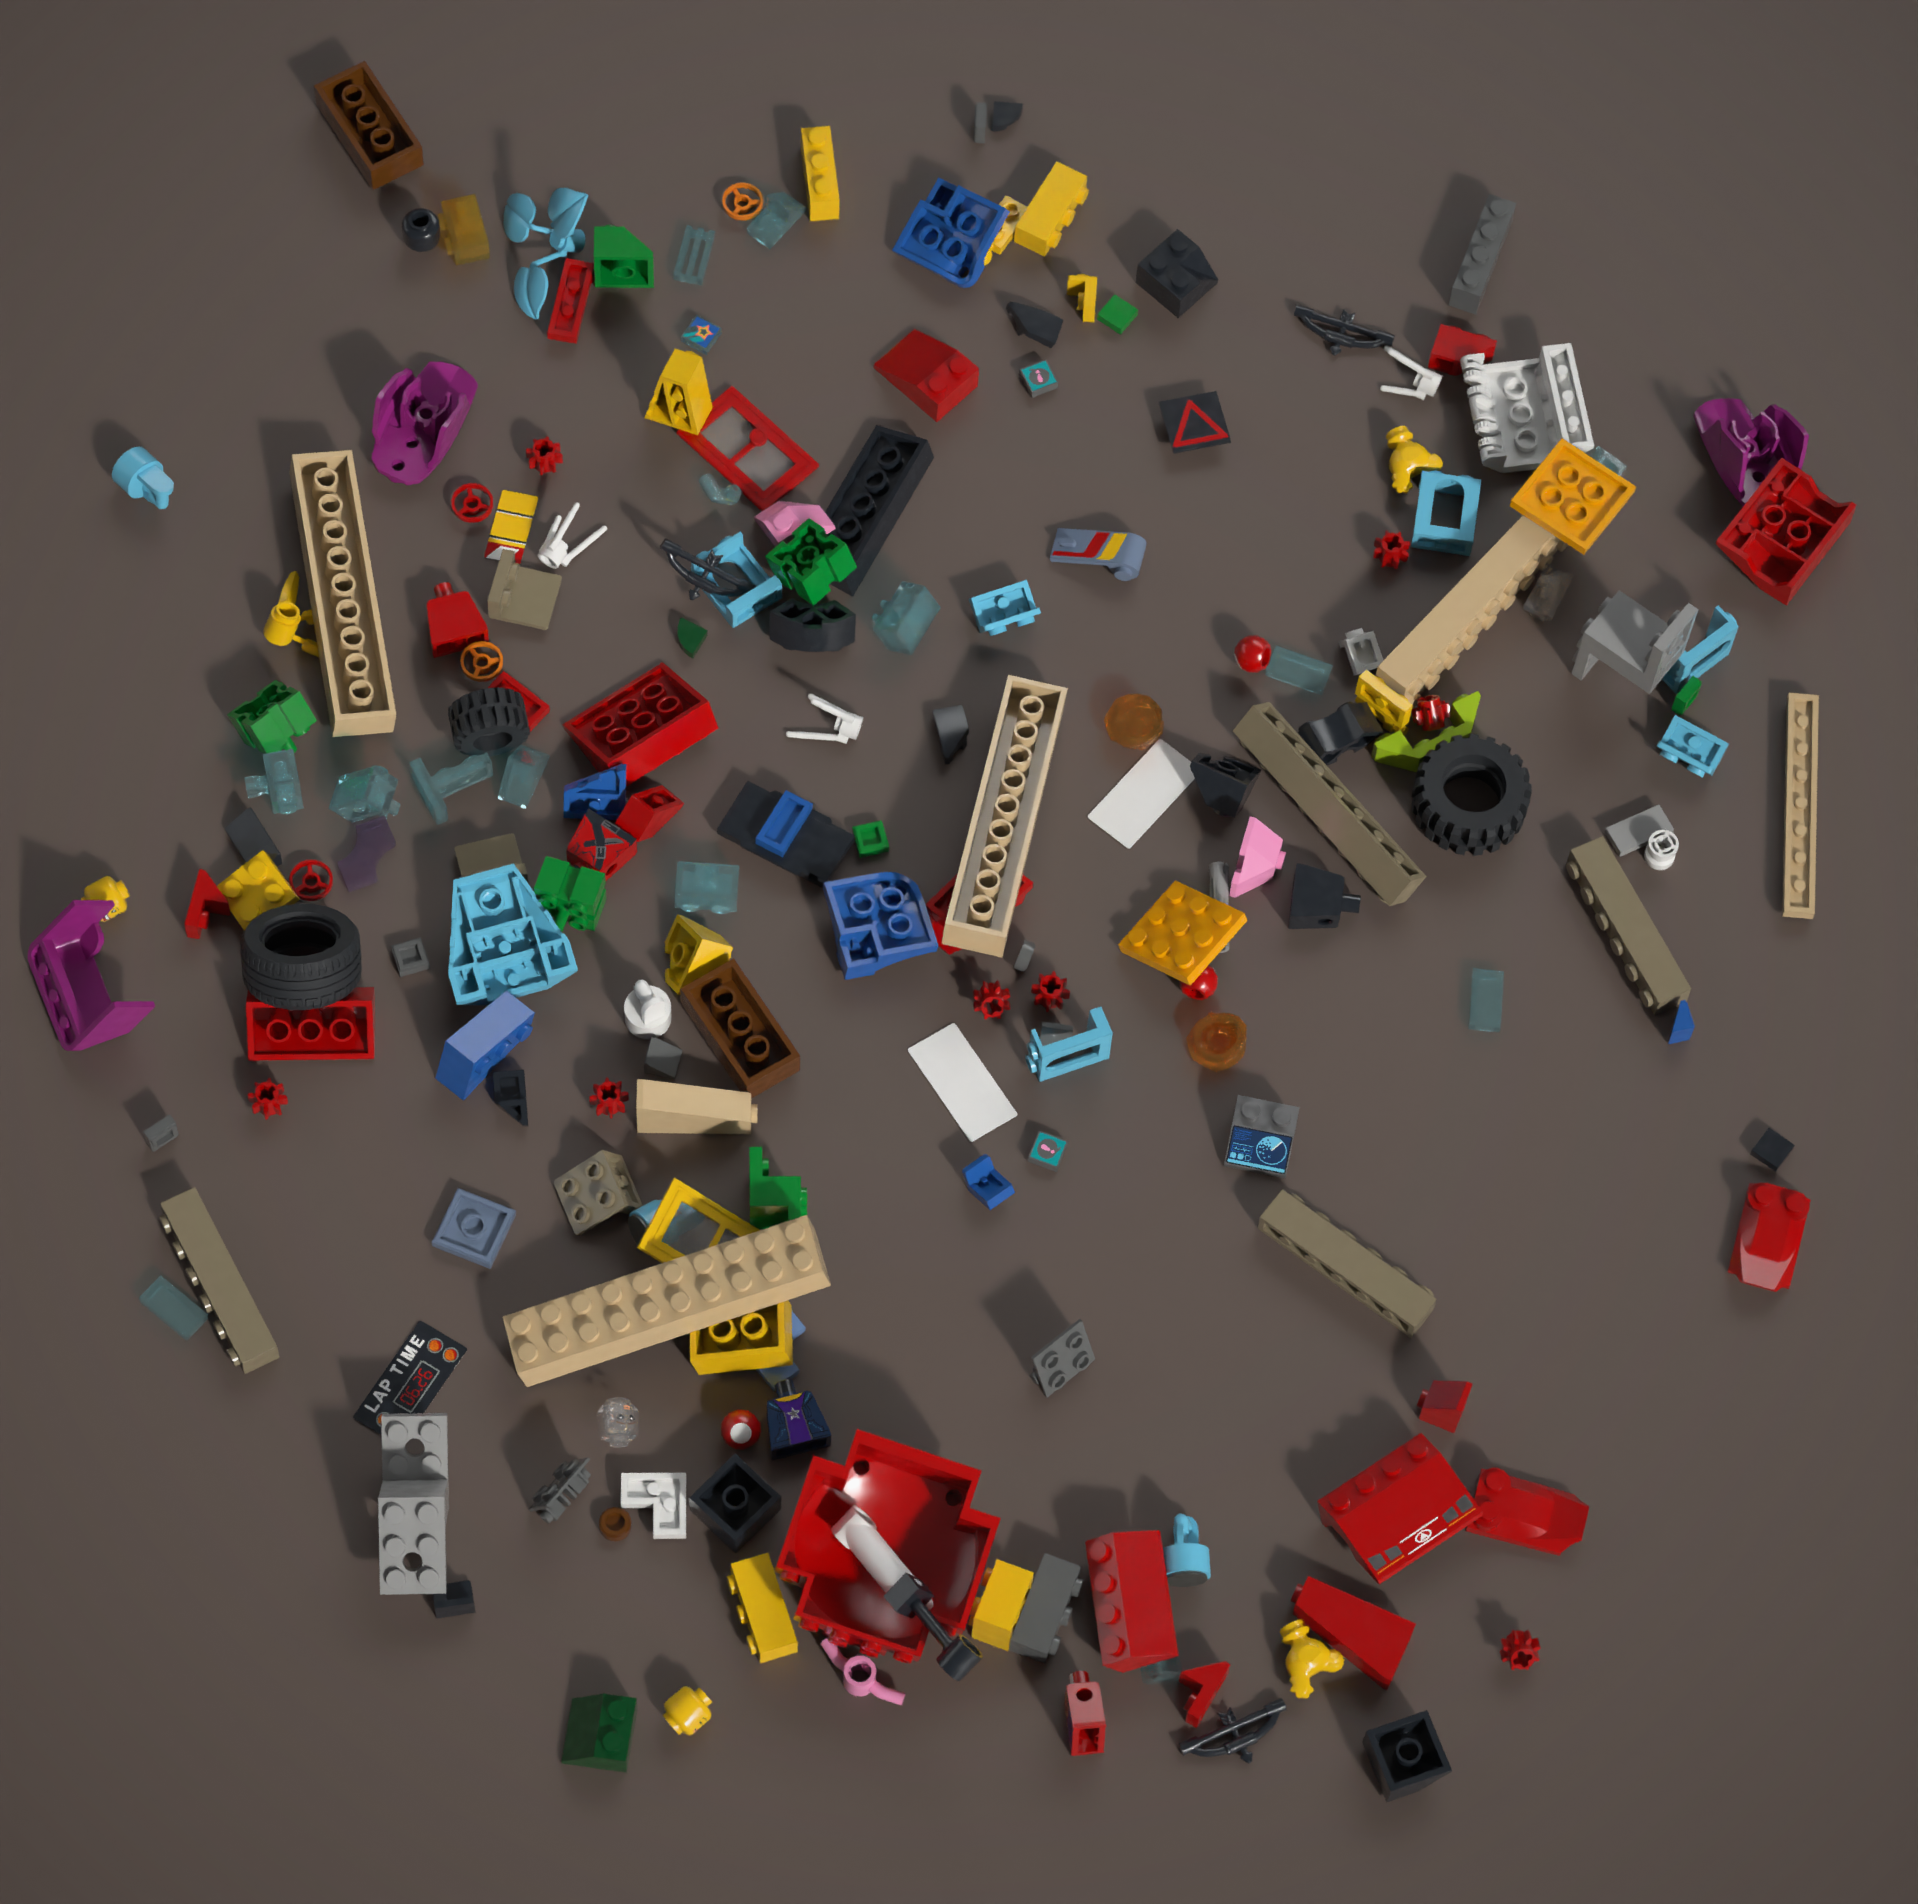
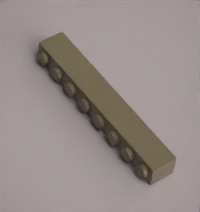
M1270 702L1253 705L1233 730L1239 738L1241 745L1254 754L1259 760L1260 766L1271 773L1278 781L1279 787L1288 793L1297 802L1299 809L1315 822L1319 832L1332 841L1337 847L1338 853L1345 859H1348L1357 869L1358 875L1375 889L1380 900L1389 906L1406 902L1427 876Z

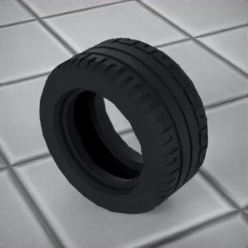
M292 904L277 907L257 916L241 935V966L244 985L255 998L270 1006L288 1010H309L328 1006L343 999L352 992L361 978V944L358 928L346 915L336 909L316 904Z

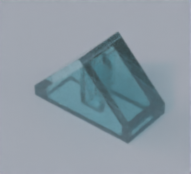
M523 745L519 746L508 757L498 799L526 809L550 755Z

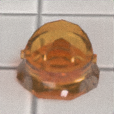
M1127 694L1116 698L1104 718L1110 740L1132 750H1145L1147 746L1155 743L1161 737L1164 729L1162 709L1150 696L1142 694Z
M1208 1013V1016L1197 1021L1186 1038L1192 1060L1215 1072L1227 1070L1236 1065L1245 1055L1247 1025L1239 1016L1231 1013Z

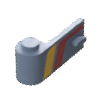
M1058 528L1050 560L1051 562L1105 565L1109 567L1117 579L1130 581L1139 575L1147 543L1144 538L1133 533Z

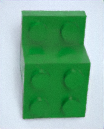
M749 1147L750 1224L759 1230H763L807 1215V1187H801V1176H769V1158H762V1147Z

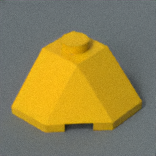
M677 914L665 940V953L670 954V969L667 968L665 970V982L677 994L681 995L680 988L730 961L733 947L720 934Z

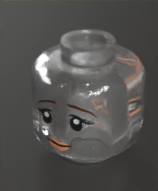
M621 1397L610 1398L605 1401L604 1405L600 1406L597 1411V1431L600 1439L609 1442L611 1447L622 1448L628 1446L630 1441L638 1437L640 1432L639 1410L629 1399Z

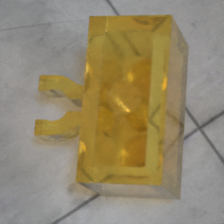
M472 194L441 201L442 213L437 214V217L440 221V230H446L448 238H444L447 255H453L455 265L489 259V241L476 195Z

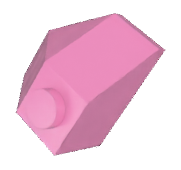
M778 501L754 516L757 524L775 547L782 541L788 544L794 539L792 532L808 518L823 527L826 534L836 529L819 505Z
M1251 816L1239 852L1237 870L1234 872L1229 896L1234 898L1272 880L1275 869L1282 870L1286 852L1281 851L1283 839L1257 818Z

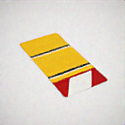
M507 490L502 491L485 550V558L500 560L502 550L507 549L515 551V563H521L538 502L537 496Z

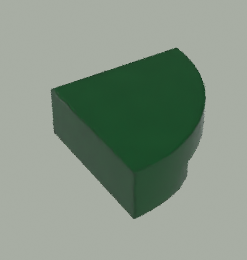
M681 617L678 623L677 635L684 653L693 659L708 636V630Z

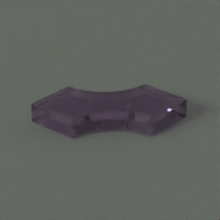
M385 815L356 825L357 842L353 851L346 858L337 862L348 892L377 883L376 868L380 858L396 846Z

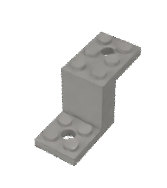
M1619 590L1612 599L1607 597L1598 609L1600 614L1595 620L1589 618L1582 627L1580 633L1583 635L1576 645L1579 649L1572 658V661L1575 662L1572 675L1582 680L1596 662L1601 660L1650 694L1684 653L1699 609L1688 603L1682 611L1677 609L1666 623Z
M447 1413L382 1414L383 1481L378 1496L380 1595L446 1594V1521L449 1511ZM410 1439L421 1440L424 1444V1451L418 1455L410 1454L406 1449V1443ZM415 1552L421 1556L422 1564L417 1568H409L404 1563V1556L407 1553Z

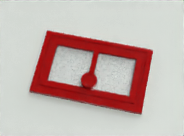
M733 386L729 387L712 402L713 408L698 435L681 429L676 433L761 511L781 500L819 467L817 461Z

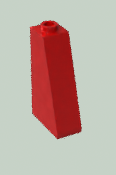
M1310 1576L1307 1577L1304 1586L1298 1583L1291 1598V1602L1296 1603L1293 1615L1298 1619H1302L1306 1626L1334 1649L1338 1650L1347 1660L1381 1688L1388 1690L1414 1632L1416 1623Z

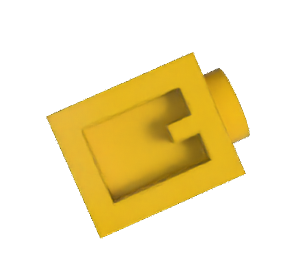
M1086 274L1069 275L1067 295L1078 296L1077 310H1083V322H1094L1097 277Z

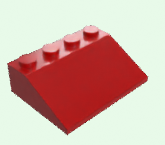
M663 662L562 724L565 731L598 772L620 764H627L626 787L719 728L709 701Z

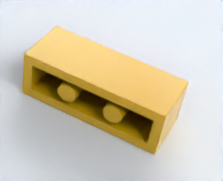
M830 126L801 128V153L810 221L839 219L840 200Z
M1056 161L1016 224L1014 242L1044 257L1050 248H1056L1062 235L1061 230L1064 226L1068 227L1075 216L1074 210L1078 204L1082 205L1088 196L1089 189L1086 188L1087 176Z
M769 1553L731 1563V1575L726 1576L731 1594H737L741 1604L736 1606L741 1625L747 1624L751 1634L746 1636L751 1655L757 1654L759 1662L763 1663L798 1652V1641Z

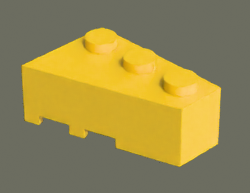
M675 348L659 377L644 418L698 435L713 408L703 359L695 352L682 351Z

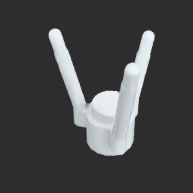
M1388 345L1384 346V350L1389 355L1418 372L1413 382V385L1418 388L1414 390L1382 385L1380 390L1415 396L1421 400H1424L1426 394L1433 397L1440 384L1442 375L1425 369Z
M576 502L557 533L556 531L562 517L560 515L556 516L545 542L539 549L538 558L545 565L553 569H557L560 564L567 567L569 562L607 530V527L602 526L571 552L567 553L568 545L561 538L580 507V504Z
M810 693L808 698L811 700V704L837 716L834 730L839 731V733L786 732L787 737L831 740L847 744L849 738L857 739L864 717L847 712Z

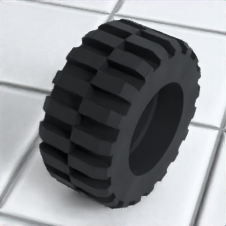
M1469 734L1468 738L1456 735L1451 737L1450 743L1442 740L1436 744L1435 750L1432 749L1426 753L1416 773L1411 795L1413 798L1411 803L1412 812L1417 815L1415 821L1420 829L1426 828L1425 836L1430 841L1438 840L1440 842L1439 847L1446 851L1449 847L1456 849L1455 854L1464 855L1465 851H1471L1473 856L1483 855L1485 849H1488L1490 853L1499 850L1501 843L1507 845L1513 840L1514 834L1519 833L1528 811L1532 794L1528 769L1525 767L1521 768L1523 760L1518 754L1511 755V748L1508 745L1502 743L1500 746L1495 743V738L1489 736L1485 740L1478 738V734ZM1470 777L1479 779L1487 783L1495 791L1499 804L1484 812H1468L1452 804L1445 795L1443 787L1450 781L1458 778Z

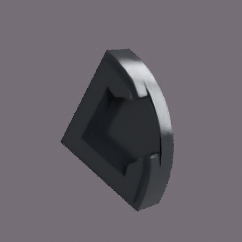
M994 101L992 131L1005 130L1007 126L1018 121L1022 114L1023 103Z

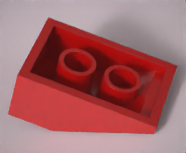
M916 329L912 330L873 365L876 371L936 422L978 387L979 367L959 350Z

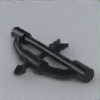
M1298 304L1296 306L1294 316L1300 317L1308 329L1323 337L1324 340L1335 343L1334 346H1330L1333 356L1342 351L1339 348L1340 345L1348 348H1377L1384 344L1392 346L1395 335L1381 330L1376 332L1352 324L1356 313L1348 314L1343 309L1340 320L1316 313L1314 309ZM1311 319L1339 327L1340 331L1338 333L1330 329L1324 330L1311 322ZM1346 330L1374 338L1375 340H1355V337L1344 333Z
M666 538L661 543L660 549L666 552L671 566L685 578V581L695 586L693 590H689L690 600L700 597L698 593L700 589L710 594L715 593L722 596L737 597L757 587L743 578L738 579L717 568L716 566L719 565L723 555L716 556L713 549H711L705 562L681 549L682 546ZM680 556L705 570L702 575L691 570L688 571L675 557ZM710 572L737 587L735 590L722 588L706 578Z
M1280 1698L1264 1705L1263 1709L1239 1720H1236L1231 1707H1229L1226 1713L1217 1712L1222 1724L1225 1726L1198 1738L1194 1736L1178 1744V1748L1183 1756L1192 1753L1200 1757L1231 1755L1241 1750L1243 1755H1241L1240 1759L1246 1763H1251L1253 1753L1248 1752L1246 1748L1256 1744L1260 1738L1274 1727L1279 1714L1287 1710L1283 1699ZM1267 1716L1269 1718L1255 1732L1250 1731L1240 1736L1237 1729ZM1232 1732L1235 1738L1224 1743L1221 1747L1201 1748V1745Z

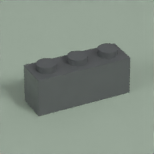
M1044 1553L1010 1639V1651L1046 1664L1049 1654L1056 1655L1062 1638L1057 1636L1060 1625L1067 1626L1073 1608L1068 1606L1072 1596L1078 1597L1084 1579L1079 1577L1081 1566Z

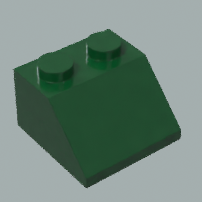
M605 1693L572 1698L561 1763L627 1773L637 1715V1698Z

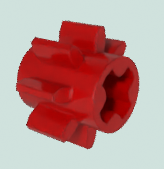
M549 436L539 440L534 438L533 449L526 448L529 469L535 468L540 472V475L550 471L555 473L556 463H563V454L559 453L561 451L560 443L554 444L549 440Z
M1386 530L1383 539L1375 538L1374 547L1376 549H1374L1373 558H1379L1382 568L1388 566L1397 569L1400 560L1403 562L1408 561L1409 553L1407 551L1409 550L1410 541H1404L1401 537V532L1390 533Z
M1439 695L1421 697L1417 700L1418 707L1412 708L1413 722L1417 723V725H1422L1424 731L1443 728L1445 726V718L1451 717L1449 703H1445V700L1440 701Z
M1055 971L1045 977L1039 974V984H1032L1031 993L1037 994L1034 1004H1041L1046 1008V1012L1055 1007H1058L1060 1010L1063 1009L1062 999H1069L1070 990L1064 989L1067 986V978L1060 979L1056 976ZM1048 990H1054L1053 994L1047 993Z
M999 980L995 983L983 981V986L980 990H973V996L976 1000L973 1003L974 1011L982 1010L985 1020L988 1017L1001 1019L1004 1009L1010 1010V1002L1007 1000L1010 998L1009 988L1002 990Z
M607 1077L602 1084H593V1091L596 1095L589 1096L590 1105H597V1116L603 1113L609 1115L610 1119H613V1115L618 1111L625 1112L623 1102L629 1100V1094L625 1091L621 1092L622 1081L614 1083L609 1081Z
M268 1078L267 1082L260 1084L255 1082V1093H248L249 1102L254 1103L251 1107L252 1113L257 1114L260 1111L264 1115L265 1120H268L269 1116L274 1114L281 1116V1105L288 1104L287 1096L282 1095L284 1092L283 1084L281 1083L276 1086L272 1083L271 1078Z
M1512 1630L1506 1638H1501L1503 1647L1499 1651L1502 1662L1509 1661L1511 1670L1515 1668L1528 1670L1534 1661L1540 1660L1537 1652L1541 1649L1538 1638L1532 1639L1529 1630L1525 1632Z

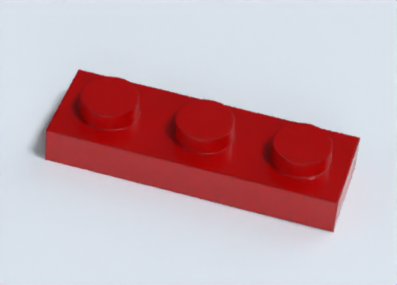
M569 258L565 259L547 331L548 339L577 344L594 275V263Z

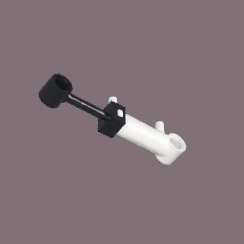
M853 1505L831 1528L832 1533L845 1547L853 1552L886 1593L884 1595L885 1599L896 1612L911 1619L917 1615L943 1647L942 1653L936 1658L938 1664L949 1676L960 1682L983 1658L982 1653L969 1639L961 1634L954 1640L929 1611L934 1604L932 1600L934 1594L921 1579L913 1576L877 1532V1526L862 1509Z

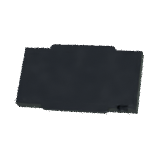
M747 781L718 826L717 834L776 866L823 888L824 882L830 881L855 841V835L832 824L831 818L812 809L784 856L781 857L755 844V838L783 794L776 790L769 792Z

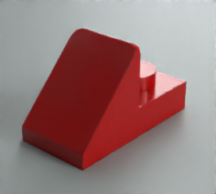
M203 869L198 871L184 924L187 937L200 939L202 929H207L210 913L231 915L228 901L206 870Z
M1223 1661L1185 1670L1180 1673L1178 1681L1195 1691L1192 1692L1184 1706V1709L1188 1711L1186 1723L1195 1728L1198 1727L1225 1681L1231 1666L1230 1663Z

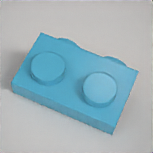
M1027 580L969 598L979 633L988 631L990 636L1007 631L1005 625L1017 622L1018 627L1035 622L1034 615L1041 614L1040 608L1035 606Z
M1676 715L1672 719L1662 740L1657 744V747L1662 749L1660 753L1662 757L1674 763L1678 759L1688 763L1687 770L1702 778L1705 773L1710 776L1714 774L1729 746V743Z

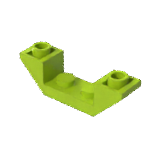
M1476 691L1470 695L1463 694L1453 701L1450 710L1451 717L1449 719L1454 726L1444 729L1438 737L1432 740L1424 739L1412 748L1401 730L1393 734L1386 733L1375 741L1371 757L1375 762L1417 772L1419 764L1423 762L1426 753L1429 750H1435L1437 743L1442 740L1450 743L1451 737L1456 735L1468 738L1472 732L1481 697L1480 693Z

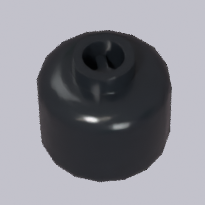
M416 208L404 216L402 235L406 246L417 252H427L438 245L441 238L440 221L435 213L425 208Z

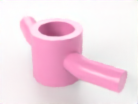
M828 1638L820 1643L832 1663L844 1672L843 1684L848 1693L859 1697L872 1693L879 1699L902 1706L906 1693L885 1687L876 1681V1667L870 1658L858 1655L847 1659L836 1645L828 1642ZM863 1670L870 1677L864 1682H856L851 1678L852 1672Z

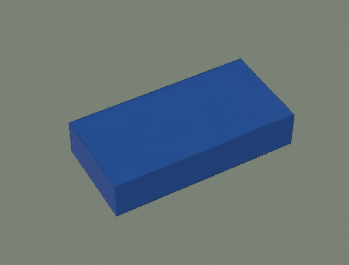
M785 790L755 838V844L783 857L812 811L813 804Z

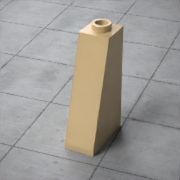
M637 1079V1133L751 1134V1123H757V1104H751V1093Z

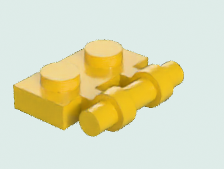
M1365 670L1358 678L1355 702H1367L1375 718L1383 723V728L1388 732L1392 733L1401 730L1403 735H1405L1409 729L1405 725L1409 723L1413 705L1409 703L1405 696L1396 693L1387 686L1383 679Z

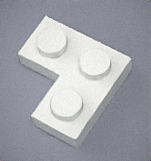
M621 1473V1508H653V1539H686V1473Z

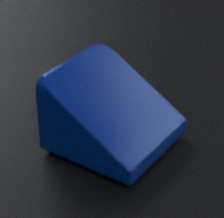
M1685 1000L1680 1001L1668 1044L1687 1041L1692 1036L1695 1025L1688 1003Z

